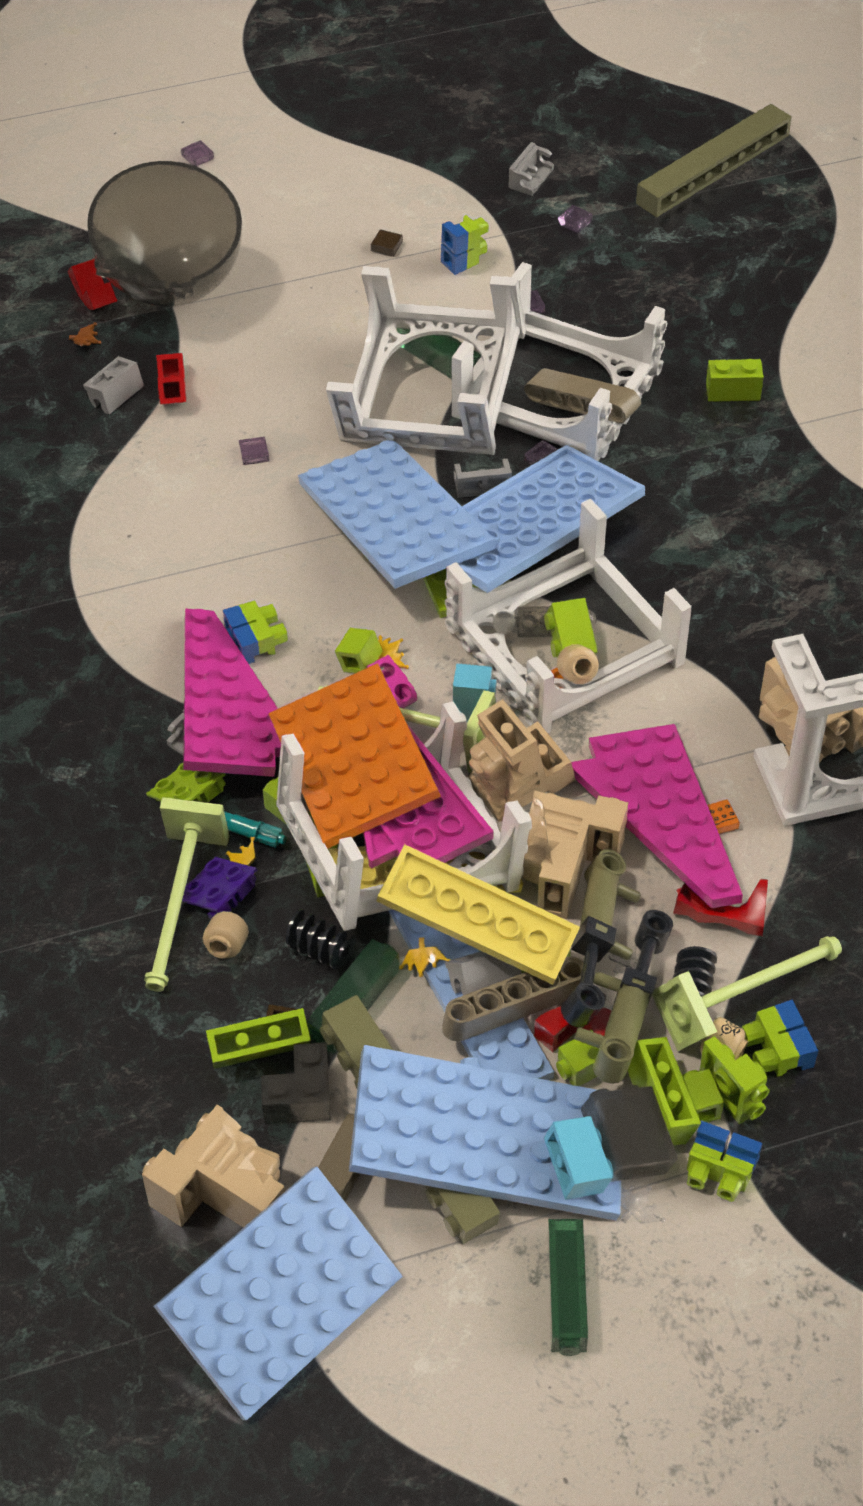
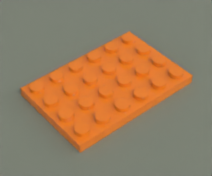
M378 663L268 713L280 742L283 735L294 733L305 753L301 792L322 842L326 845L327 849L339 844V839L355 837L441 797Z

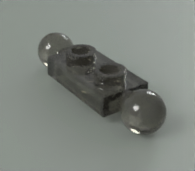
M550 606L517 607L514 610L515 616L510 612L500 611L494 616L492 621L494 629L501 634H507L514 628H517L518 637H552L551 630L546 629L544 615ZM588 609L593 629L597 623V618L594 612Z

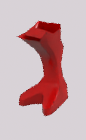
M760 879L748 901L739 907L727 905L711 908L684 881L683 886L676 890L678 896L676 897L673 914L686 915L701 923H722L735 927L746 934L763 937L768 880Z

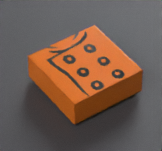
M728 799L707 805L719 834L739 829L740 822Z

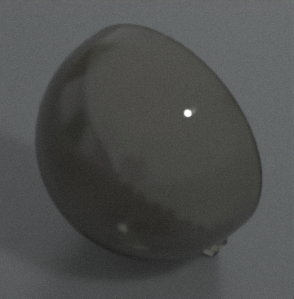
M154 161L138 164L121 171L100 188L91 203L88 213V236L95 258L96 275L107 278L125 295L148 305L174 307L186 305L205 297L225 280L237 260L242 238V217L238 202L229 188L220 179L208 171L191 164L175 161Z

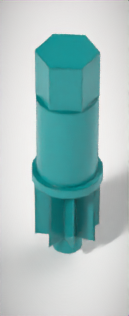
M225 812L230 832L248 838L255 837V842L275 848L277 845L279 846V843L285 844L287 836L283 835L281 828L266 824L263 821L258 822L237 814L233 815Z

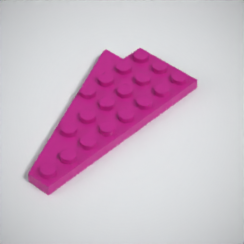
M185 608L183 770L274 777L276 770L275 756L280 757L281 742L268 713L278 709L216 613L211 610Z
M410 727L411 734L441 797L363 832L368 865L371 869L395 857L398 858L404 844L445 863L492 840L494 836L493 829Z
M669 724L589 737V749L593 758L571 762L575 779L596 799L599 795L629 802L626 828L683 882L685 881V884L711 908L742 903V891L676 725Z

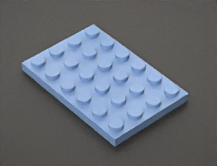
M316 1166L311 1168L155 1304L154 1308L240 1418L248 1420L403 1276Z

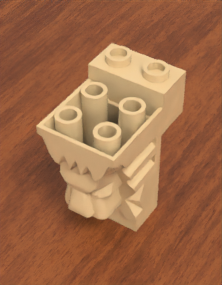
M774 657L765 664L760 694L762 705L759 718L774 727L776 736L786 745L785 749L789 756L798 705L776 657ZM863 707L828 715L819 763L831 753H838L844 746L851 753L863 747Z
M503 699L477 715L478 725L485 738L470 749L471 759L469 765L472 772L466 778L470 779L473 790L482 798L484 804L498 822L503 820L506 803L518 801L521 807H524L533 801L535 791L555 794L575 781L571 761L538 721L526 728Z
M535 791L529 812L532 828L528 834V851L524 856V873L522 877L539 885L537 907L560 918L568 919L586 860L592 862L600 851L604 849L613 850L618 854L621 853L625 840L629 802L598 795L594 805L582 800L560 797L553 793Z
M216 1105L210 1113H206L201 1117L196 1130L189 1139L185 1138L180 1142L175 1155L163 1148L157 1157L149 1159L144 1166L142 1177L149 1206L182 1227L203 1201L244 1228L285 1192L284 1185L278 1182L280 1179L279 1154L260 1148L252 1137L240 1131L241 1126L222 1107Z

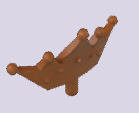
M94 322L81 328L77 335H69V340H73L74 344L81 347L83 345L90 346L91 343L101 344V341L94 337V335L98 334L93 331L97 323Z

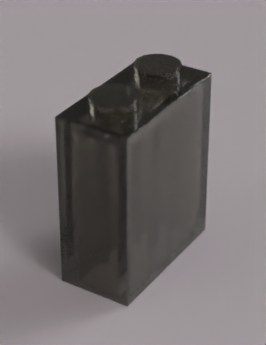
M630 1085L621 1090L609 1091L606 1088L598 1089L590 1094V1097L581 1107L583 1117L591 1116L595 1128L600 1131L602 1137L601 1146L605 1157L610 1160L613 1167V1178L610 1182L664 1175L678 1160L652 1086L639 1087L638 1085Z

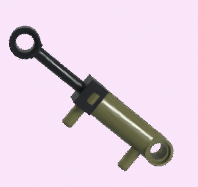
M610 849L600 851L584 872L587 886L580 928L571 945L572 951L584 956L580 984L561 1005L563 1018L569 1024L578 1028L588 1025L605 1004L603 992L593 984L596 962L599 963L608 952L625 960H629L633 953L631 948L615 941L617 929L612 927L617 895L637 903L640 900L641 893L619 882L621 875L625 872L626 863L620 854Z
M649 910L642 917L634 939L636 946L641 950L635 969L626 967L622 979L599 971L596 972L594 984L617 992L604 1035L602 1036L579 1027L574 1037L577 1041L599 1048L593 1064V1071L600 1080L606 1083H619L624 1079L634 1056V1049L645 1013L655 988L657 977L649 975L648 970L653 954H659L664 950L673 928L671 917L659 910Z

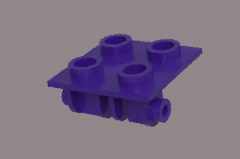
M215 857L186 885L182 902L209 909L208 917L210 920L217 913L223 911L231 912V908H235L238 905L237 901L241 902L255 887L257 878L254 873L257 871V868Z

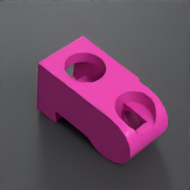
M389 655L367 666L368 668L378 663L380 668L384 667L382 673L400 708H406L417 701V693L414 687Z

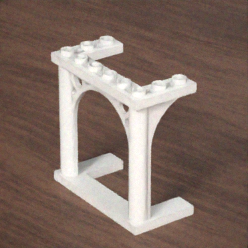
M522 262L512 277L518 278L526 327L525 334L595 359L608 371L612 384L618 386L625 384L624 387L633 389L641 399L644 391L647 392L650 389L653 377L655 375L658 376L662 370L663 361L660 358L665 346V341L662 340L667 326V321L664 320L665 309L655 306L645 321L644 329L637 334L627 337L601 335L530 311L532 265ZM463 341L452 356V416L461 419L458 407L459 394L479 395L485 371L482 356L473 367V344ZM489 347L486 350L492 351V347ZM626 370L634 372L633 375L627 377L618 375L619 372ZM600 388L589 403L587 415L572 418H552L502 402L496 423L560 446L568 445L599 461L601 457L604 458L606 456L609 444L612 440L615 441L617 439L622 424H627L629 418L624 423L608 421L612 409V403H609L610 391Z
M363 266L361 276L369 304V319L365 346L354 384L328 381L326 387L339 439L341 441L380 444L383 441L391 440L405 447L494 455L496 449L494 430L518 338L524 339L526 333L518 278L491 276L490 290L494 311L399 304L396 301L389 268ZM396 328L411 330L408 334L402 335L396 331ZM428 335H451L472 343L481 354L485 364V371L479 395L460 393L458 398V407L463 427L369 418L384 366L390 356L404 344ZM479 335L492 336L485 341L477 340ZM390 336H392L393 339H395L396 341L393 342V343H390V342L392 341V338H391ZM492 347V351H487L485 348Z
M591 499L581 503L578 550L509 583L498 586L488 593L479 588L472 587L471 578L457 562L447 566V580H445L447 599L445 600L447 618L445 619L447 629L451 634L455 633L460 639L466 652H471L476 658L478 666L492 667V679H497L496 688L503 690L508 696L512 707L518 708L524 715L528 726L538 721L547 733L551 732L552 721L668 662L674 668L685 664L692 606L673 588L664 594L661 618L604 556L607 516ZM589 573L652 642L599 669L596 676L590 682L574 684L564 678H554L553 673L538 656L527 661V668L523 667L514 659L507 648L505 629L510 618L522 606ZM499 615L502 617L500 620L495 619ZM492 626L495 627L498 630V632L493 634H485L480 629V627ZM492 642H497L498 646L495 647Z
M803 634L773 640L772 650L797 702L798 713L789 756L784 744L780 743L754 749L753 757L783 825L787 826L863 809V776L847 780L837 779L826 775L819 768V756L828 715L863 707V673L825 681Z
M454 702L444 703L441 709L440 724L424 745L494 831L492 840L457 856L449 865L492 886L502 884L507 893L519 890L521 876L524 873V856L528 851V834L532 828L530 815L524 812L518 801L506 803L500 833L496 820L490 817L485 809L482 798L476 795L470 779L466 778L460 769V756L464 751L463 736L464 731L467 729L466 717L463 713H460ZM294 733L283 735L281 738L276 806L344 931L356 928L358 917L392 910V908L376 901L383 884L360 889L364 858L352 837L339 839L337 865L335 864L307 813L310 811L301 792L305 753ZM469 852L485 854V859H475L469 855ZM466 863L467 866H466V867H462L461 864Z

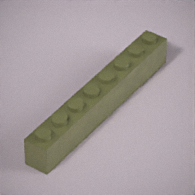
M773 104L758 110L753 115L743 119L738 124L710 139L682 158L677 159L672 164L642 180L637 185L636 204L655 217L660 216L788 137L792 116Z
M357 995L323 1012L322 1027H320L321 1034L328 1045L333 1043L339 1052L337 1058L345 1071L350 1070L355 1077L354 1084L357 1089L361 1051L364 1045L389 1050L393 1049ZM424 1185L427 1189L425 1190L426 1197L432 1207L435 1209L439 1207L445 1216L443 1221L446 1229L452 1237L457 1236L462 1244L467 1243L498 1224L500 1211L491 1197Z

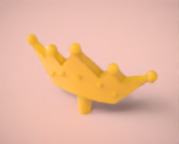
M379 635L378 641L383 652L377 660L389 655L399 668L408 669L409 666L401 661L404 653H397L403 639L400 638L389 643L391 641L390 637L382 641L383 637Z
M251 837L249 847H240L242 853L227 851L226 854L229 855L230 861L250 866L256 859L253 842L255 837Z
M424 937L418 938L419 948L408 951L399 969L402 970L408 964V970L412 971L415 965L419 972V977H423V972L429 963H432V967L436 968L439 960L450 961L451 959H447L435 946L425 947Z

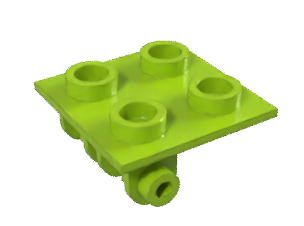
M182 763L176 771L167 778L158 781L155 787L146 794L159 801L164 797L209 803L210 800L223 792V787L226 783L222 777L226 774L183 770Z

